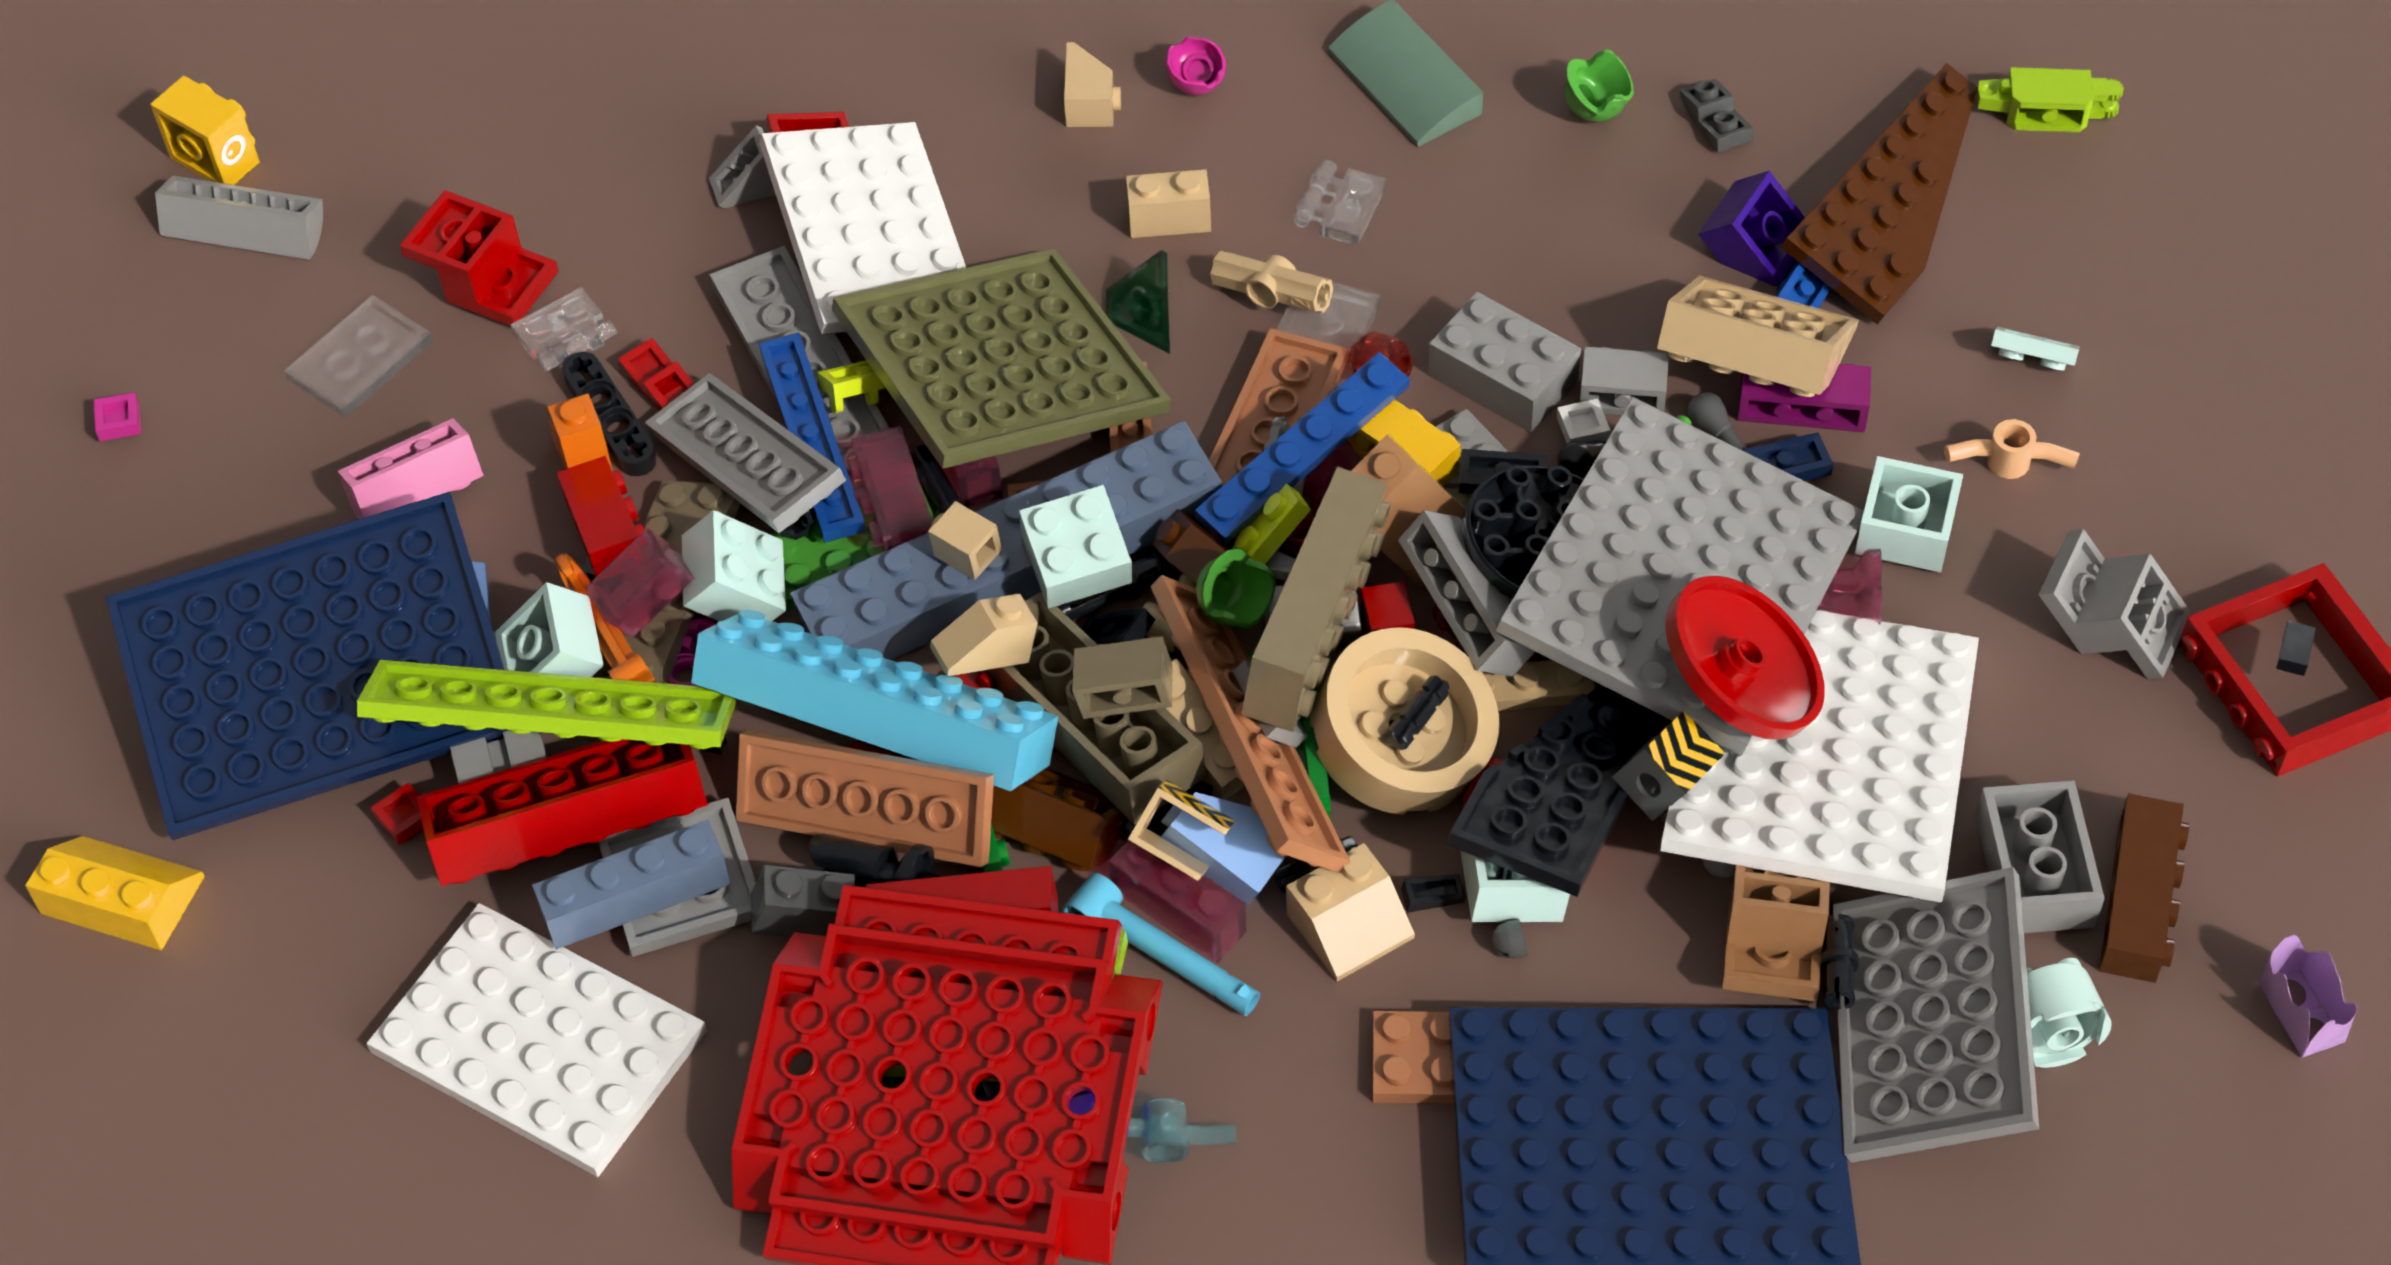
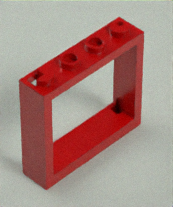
M2325 563L2187 617L2182 637L2179 641L2186 651L2185 657L2189 661L2194 662L2204 676L2205 683L2210 692L2218 695L2229 710V715L2234 725L2239 729H2243L2253 743L2258 758L2263 757L2277 777L2391 731V649ZM2305 601L2380 701L2291 737L2223 646L2217 635Z

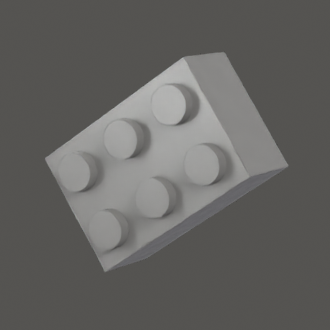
M1476 292L1429 343L1428 376L1532 433L1578 381L1581 348L1485 295Z
M2075 780L1984 787L1975 819L1987 870L1990 872L2014 867L2020 877L2024 933L2095 928L2105 898Z

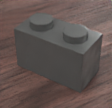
M764 865L751 892L752 933L792 937L794 932L826 936L829 924H835L843 885L855 886V874Z

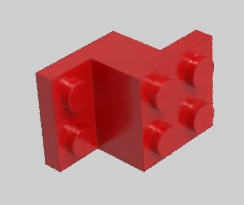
M447 190L440 194L399 245L403 257L437 269L447 302L516 328L559 272L555 260L521 247L513 215Z

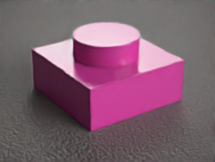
M136 392L94 399L95 432L99 441L142 434L140 402Z

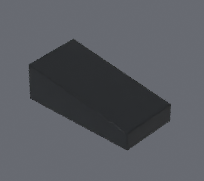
M2287 621L2276 669L2301 676L2305 675L2316 628Z
M1459 874L1404 879L1401 887L1407 913L1464 903L1466 898Z

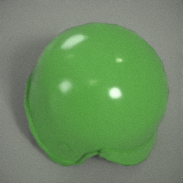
M1605 49L1597 52L1588 61L1575 58L1568 63L1564 95L1570 110L1581 119L1589 122L1608 121L1619 115L1627 102L1631 100L1634 88L1630 74L1624 63L1612 50Z
M1231 549L1218 558L1209 561L1201 570L1197 578L1195 593L1199 607L1209 619L1226 627L1248 629L1256 625L1266 614L1273 600L1276 581L1274 572L1268 566L1251 559L1241 549Z

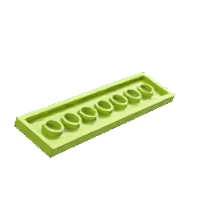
M379 660L357 700V717L373 718L381 723L400 720L418 722L420 725L429 727L447 724L463 726L469 730L495 728L507 729L515 734L543 732L553 733L561 738H571L579 735L598 737L608 742L626 739L644 741L649 745L674 743L686 744L695 749H708L711 747H721L736 705V698L701 686Z

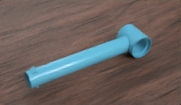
M1092 873L1063 906V913L1119 920L1122 930H1126L1128 943L1210 995L1216 996L1220 1001L1244 1016H1248L1259 1001V991L1235 976L1229 975L1224 969L1120 905L1123 901L1120 889L1110 879L1099 873Z

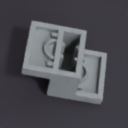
M2084 529L2068 531L2039 592L2040 598L2081 655L2127 650L2148 680L2164 677L2182 637L2187 617L2192 614L2150 553L2105 559Z

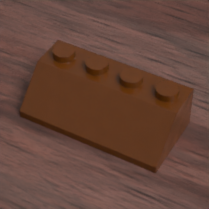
M1045 768L1012 791L997 786L993 787L991 823L995 837L1007 838L1008 836L1022 842V848L1029 852L1040 855L1050 853L1063 859V865L1077 871H1088V869L1090 870L1106 862L1121 837L1122 829L1129 820L1096 787Z

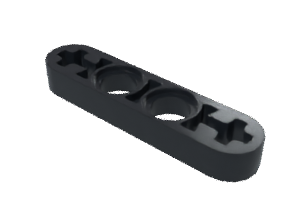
M577 352L568 356L563 362L562 370L566 385L574 398L584 394H589L590 399L599 394H606L611 397L607 403L593 406L601 423L607 449L620 469L630 476H642L651 472L657 462L653 442L598 358L589 352ZM583 370L585 373H589L591 381L585 383V379L578 371ZM615 422H626L629 424L628 428L620 433H612L607 430ZM633 443L634 449L641 457L636 458L634 455H630L628 446Z

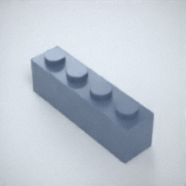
M705 820L532 884L554 947L559 949L725 887L731 883L722 850L709 820Z

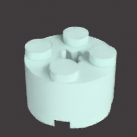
M2066 958L2056 964L2044 966L2036 970L2027 968L2033 1055L2036 1067H2057L2074 1062L2087 1055L2083 1047L2094 1039L2099 1046L2107 1038L2111 1030V1019L2088 972L2081 966L2077 958Z

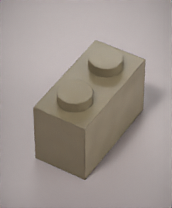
M1163 636L1074 649L1072 691L1083 719L1172 707L1173 664Z

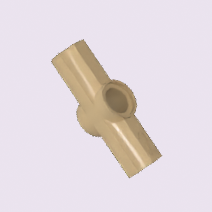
M1220 251L1213 259V267L1210 272L1213 285L1246 293L1253 303L1264 309H1272L1280 302L1305 310L1324 313L1330 305L1333 293L1331 279L1298 271L1289 260L1280 255H1271L1264 262Z

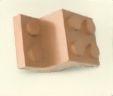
M1735 865L1726 927L1722 989L1817 1002L1820 985L1821 952L1829 913L1830 882Z

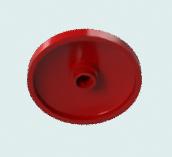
M1705 576L1695 579L1672 599L1665 619V631L1670 652L1687 684L1715 714L1741 731L1756 737L1772 740L1791 738L1799 734L1817 718L1823 707L1825 697L1824 678L1819 661L1812 646L1798 625L1773 600L1743 582L1723 576Z

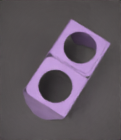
M2296 935L2284 938L2272 951L2258 981V985L2301 1057L2345 1043L2357 1012V1006L2353 1002H2344L2341 981L2330 953L2326 951L2307 952ZM2287 979L2298 982L2305 989L2306 1000L2300 1007L2291 1000ZM2310 1018L2318 1019L2325 1025L2309 1042Z

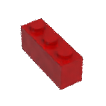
M606 456L556 472L566 504L598 584L648 567L643 550L650 548V543L643 524L634 525L633 523L638 521L639 517L631 496L622 497V495L628 494L620 469L612 472Z

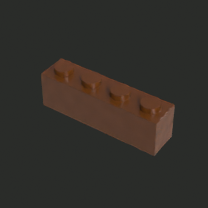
M2131 793L2127 794L2119 820L2099 972L2156 983L2161 967H2170L2175 939L2167 938L2168 927L2175 928L2180 907V900L2172 899L2173 888L2179 889L2181 886L2185 866L2184 861L2177 860L2178 849H2185L2189 833V823L2182 822L2183 803Z

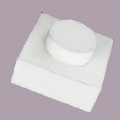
M1598 398L1557 407L1556 418L1566 443L1596 440L1604 442L1608 440L1611 430Z

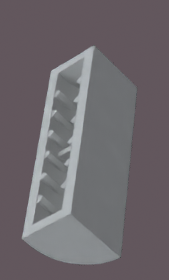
M174 175L155 192L160 236L307 260L311 259L319 243L323 224L322 199Z

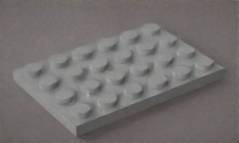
M2009 867L1947 880L1942 903L1885 893L1833 904L1836 928H1839L1838 914L1848 915L1854 920L1853 944L1854 951L1858 954L1859 964L1858 969L1854 972L1855 1004L1846 1009L1844 1006V996H1841V1009H1838L1844 1155L1847 1156V1159L1853 1163L2038 1130L2039 1118L2020 877L2015 868Z

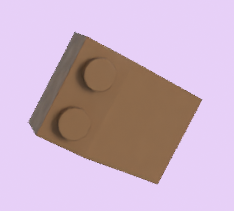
M1387 434L1352 469V472L1388 483L1384 501L1391 503L1383 529L1378 528V531L1384 532L1380 550L1417 585L1422 587L1424 583L1398 542V539L1424 510L1456 516L1463 523L1466 509L1390 434Z

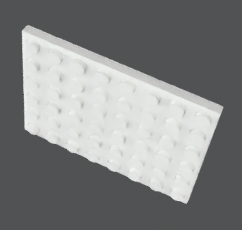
M1817 610L1804 635L1817 656L1824 678L1825 697L1819 715L1804 730L1791 738L1772 740L1752 735L1743 755L1716 743L1724 752L1723 757L1683 797L1672 806H1669L1660 851L1942 903L1979 638Z

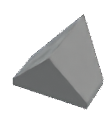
M755 126L709 177L719 207L729 208L776 195L759 144L761 135L764 133L761 127Z

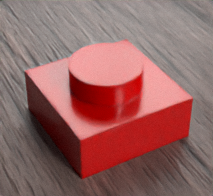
M406 783L370 807L375 819L398 845H401L423 830L416 798L419 794L409 783Z

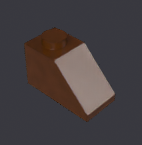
M1179 509L1171 518L1166 519L1160 525L1156 538L1152 542L1165 559L1195 583H1197L1201 570L1209 561L1218 558L1229 550L1227 546L1223 545L1204 526Z

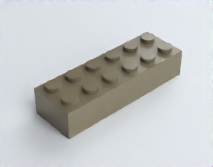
M1340 467L1336 468L1252 656L1241 715L1291 732L1294 731L1300 715L1304 717L1309 716L1316 696V691L1311 689L1315 688L1316 683L1322 685L1330 664V659L1325 656H1328L1330 651H1337L1344 631V626L1339 624H1342L1344 619L1350 620L1356 605L1358 595L1354 594L1353 591H1356L1358 587L1363 589L1371 567V563L1366 561L1371 556L1376 558L1380 550L1384 532L1378 531V528L1383 529L1391 503L1384 501L1388 483Z
M1041 591L1025 601L1038 622L1029 663L983 671L991 675L995 683V689L1000 691L1004 698L1016 702L1030 701L1043 706L1044 711L1059 716L1053 746L1136 825L1155 791L1164 781L1168 780L1187 791L1207 778L1202 742L1166 708L1083 719L1072 691L1074 649L1095 646L1097 644L1057 606L1048 609ZM1163 799L1158 809L1169 802Z

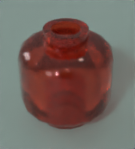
M1376 331L1368 332L1358 342L1354 343L1350 349L1349 363L1352 374L1380 352L1407 377L1410 376L1413 358L1407 344L1397 337Z

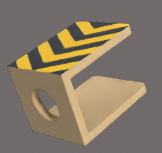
M1166 780L1155 791L1128 840L1199 881L1209 866L1147 829L1162 800L1165 799L1224 835L1228 833L1236 821Z

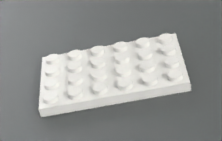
M915 122L762 133L759 143L821 334L847 332L832 311L833 297L966 268Z
M479 903L366 1044L370 1053L588 1173L599 1177L705 1035L707 1028L705 1022L564 947L555 949L551 940Z

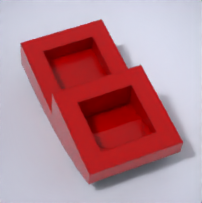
M653 338L618 358L620 369L659 411L694 385V382L677 361L672 363Z

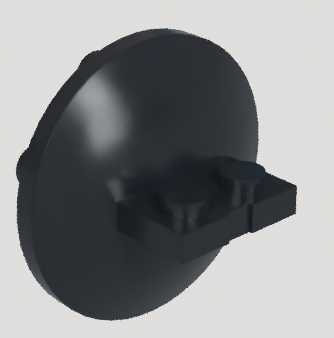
M1514 465L1491 475L1476 488L1463 516V538L1473 563L1492 585L1509 597L1514 598L1584 479L1571 474L1568 469L1562 466Z

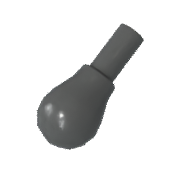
M1701 392L1693 396L1688 403L1687 410L1692 424L1709 435L1740 450L1747 449V446L1733 431V424L1729 420L1726 408L1719 396L1711 392Z

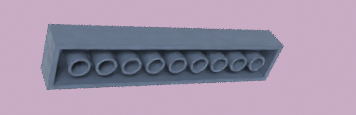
M1183 421L976 511L975 513L997 525L1002 551L976 580L934 557L929 534L926 533L795 590L790 594L804 632L816 636H834L843 640V645L855 649L867 648L877 650L883 654V658L892 660L930 643L934 637L978 600L1021 594L1025 601L1041 591L1021 534L1019 510L1104 485L1129 554H1132L1152 545L1160 525L1166 519L1171 518L1178 509L1200 524L1195 519V509L1222 487V481L1188 425Z

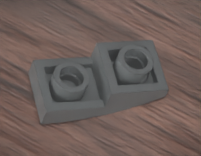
M1717 79L1703 80L1694 86L1680 90V97L1691 118L1706 140L1718 153L1754 141L1753 127L1734 109V96Z

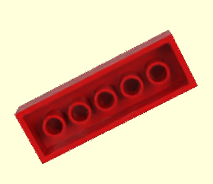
M626 739L614 742L602 740L416 796L426 842L441 887L452 883H466L478 875L495 870L512 869L524 861L541 856H554L561 853L564 849L583 843H597L610 835L629 829H643L651 825L652 822L672 816L689 815L698 808L708 806L696 761L689 745L674 743L649 745L644 741Z

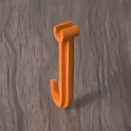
M561 553L557 555L554 563L565 588L590 597L599 646L612 668L608 671L611 678L653 682L655 678L639 653L634 654L595 586L582 568L568 554Z

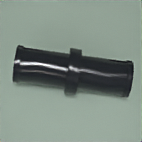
M1838 914L1839 928H1836L1835 917L1830 915L1828 916L1825 930V951L1821 954V968L1826 974V994L1824 999L1828 1007L1841 1009V996H1844V1006L1847 1009L1855 1004L1854 972L1859 967L1858 954L1854 951L1853 944L1854 920L1848 915Z

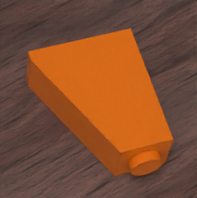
M589 394L548 406L552 440L564 469L606 456L613 472L601 423Z

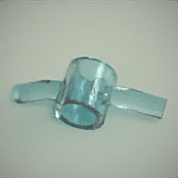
M1171 1098L1154 1099L1144 1103L1140 1107L1139 1118H1130L1127 1134L1129 1137L1140 1138L1141 1155L1149 1162L1164 1164L1177 1162L1188 1156L1189 1144L1237 1143L1236 1124L1206 1126L1188 1124L1186 1105L1179 1100Z

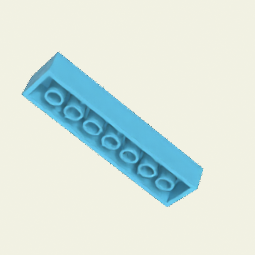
M742 610L738 614L724 621H719L716 625L698 633L691 679L692 684L920 761L994 774V786L1009 791L1014 790L1050 766L1059 716L1044 711L1043 706L1030 701L1016 702L1004 698L1000 691L991 688L976 689L964 685L963 681L956 676H937L922 671V666L913 662L888 660L883 658V654L877 650L867 648L855 649L843 645L844 642L840 638L826 635L816 636L804 632L802 626L794 623L779 624L765 619L766 616L763 613L754 610Z

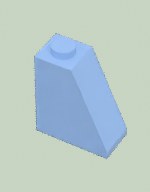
M1195 792L1193 796L1234 819L1236 822L1233 827L1224 835L1173 805L1161 821L1168 827L1161 837L1207 864L1209 868L1203 876L1246 908L1261 891L1285 856L1275 852L1267 841L1268 833L1261 818L1253 811L1252 807Z

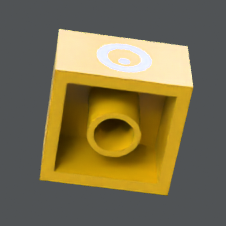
M183 75L150 104L170 159L206 180L235 185L260 163L254 147L255 139L249 132L245 121L246 113L235 100H227L216 94L205 83L198 84Z

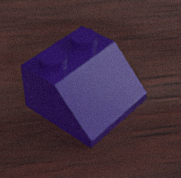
M1766 171L1735 181L1698 235L1721 264L1775 286L1781 283L1796 260L1784 251L1781 245L1805 217L1772 173Z

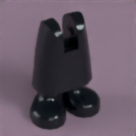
M825 833L815 835L809 842V852L811 860L815 864V870L855 874V886L866 887V884L941 877L931 873L934 863L933 848L922 843H917L910 847L898 862L894 847L878 845Z

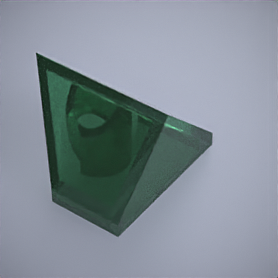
M1160 250L1106 289V315L1114 326L1170 354L1168 253Z

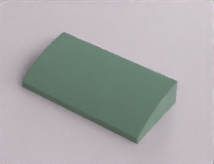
M1389 0L1364 15L1347 28L1328 47V53L1417 147L1482 115L1483 92L1394 0Z

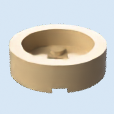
M1387 628L1370 632L1358 638L1340 654L1327 672L1322 685L1319 684L1317 687L1315 700L1310 712V727L1314 728L1315 738L1319 747L1316 753L1321 763L1343 790L1372 808L1404 815L1407 811H1436L1456 800L1486 766L1494 752L1499 734V713L1493 691L1481 671L1476 670L1470 658L1459 648L1425 631L1410 628ZM1437 675L1441 680L1447 681L1450 686L1448 696L1441 705L1435 707L1437 709L1419 734L1413 736L1414 740L1408 748L1398 750L1395 746L1389 745L1386 741L1389 721L1400 719V713L1418 691L1423 690L1421 686L1428 677Z

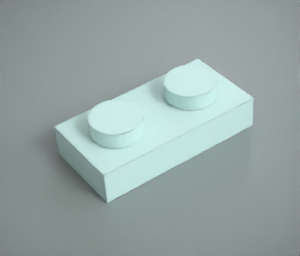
M1998 326L1995 329L1991 346L2000 348L1998 353L2000 356L2016 360H2023L2025 354L2041 358L2040 365L2057 370H2065L2066 364L2075 366L2080 348L2077 345Z

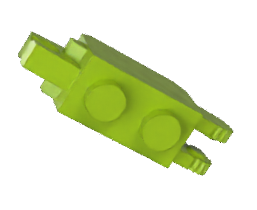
M2010 67L2008 78L1979 81L1976 93L1977 108L2006 113V124L2014 130L2080 132L2087 127L2089 119H2112V117L2118 114L2120 105L2116 100H2120V97H2122L2124 87L2116 79L2092 78L2091 70Z

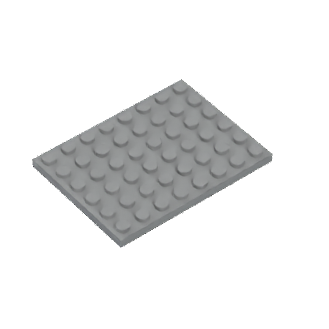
M1633 397L1502 616L1496 632L1672 721L1681 712L1685 711V714L1693 719L1714 742L1743 755L1752 735L1727 723L1708 708L1690 688L1675 664L1665 631L1668 607L1672 599L1693 580L1705 576H1723L1743 582L1769 597L1791 617L1803 634H1805L1861 525L1864 510Z

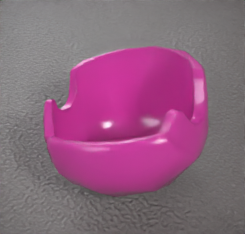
M1186 36L1183 41L1175 46L1170 45L1168 48L1166 71L1171 83L1182 93L1193 96L1203 95L1215 89L1224 79L1226 59L1221 48L1209 39Z

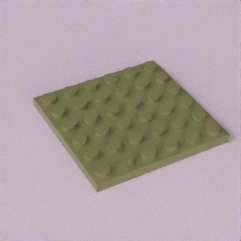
M1055 248L833 297V313L942 469L1169 413L1170 397Z

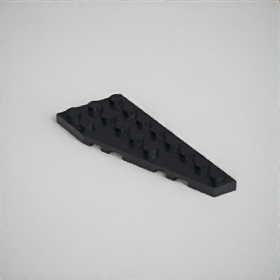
M1598 683L1597 687L1589 694H1581L1539 727L1538 734L1526 744L1519 743L1510 750L1508 758L1498 766L1493 764L1482 773L1450 831L1447 845L1578 897L1629 797L1612 776L1647 741L1661 733L1668 718Z

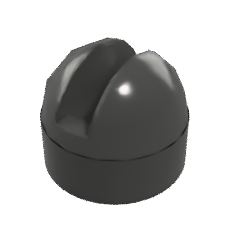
M1520 919L1507 921L1497 926L1492 935V943L1499 955L1504 958H1517L1528 955Z

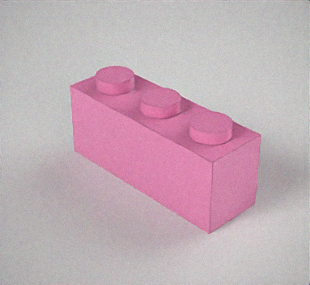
M454 418L337 471L353 513L358 519L449 491L464 489L472 481L484 476L469 434Z

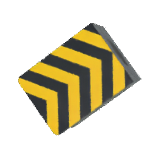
M1683 711L1658 736H1653L1612 778L1653 821L1667 810L1669 806H1672L1683 797L1723 757L1724 752Z

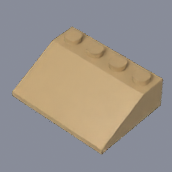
M1699 275L1668 300L1657 349L1669 352L1668 356L1677 361L1692 362L1693 359L1709 363L1708 367L1719 373L1731 374L1734 370L1748 374L1749 380L1755 383L1773 385L1776 382L1790 386L1789 390L1794 394L1813 397L1815 394L1820 395L1830 385L1856 331L1859 320Z

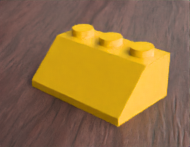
M81 836L48 848L25 886L42 915L162 951L205 876L202 871Z

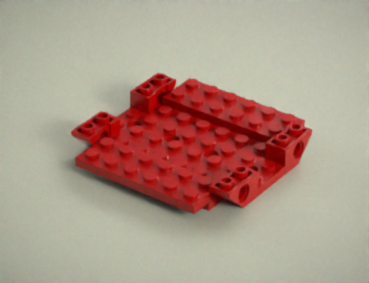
M843 885L835 924H829L827 935L820 936L794 932L773 963L732 1145L733 1208L739 1211L771 1215L762 1256L766 1260L797 1265H1058L1062 1247L1063 1258L1111 1265L1129 1171L1123 1161L1134 1096L1138 1075H1146L1163 986L1162 980L1115 974L1113 977L1122 929L1120 921ZM800 1053L811 1054L813 1064L807 1073L798 1076L790 1074L789 1065L794 1056ZM895 1065L904 1067L906 1069V1078L900 1086L886 1088L882 1085L883 1073L889 1067ZM987 1078L998 1080L1000 1082V1091L994 1099L990 1101L976 1099L975 1090L982 1080ZM1082 1091L1093 1093L1095 1095V1105L1091 1111L1082 1115L1074 1114L1070 1111V1101L1075 1094Z

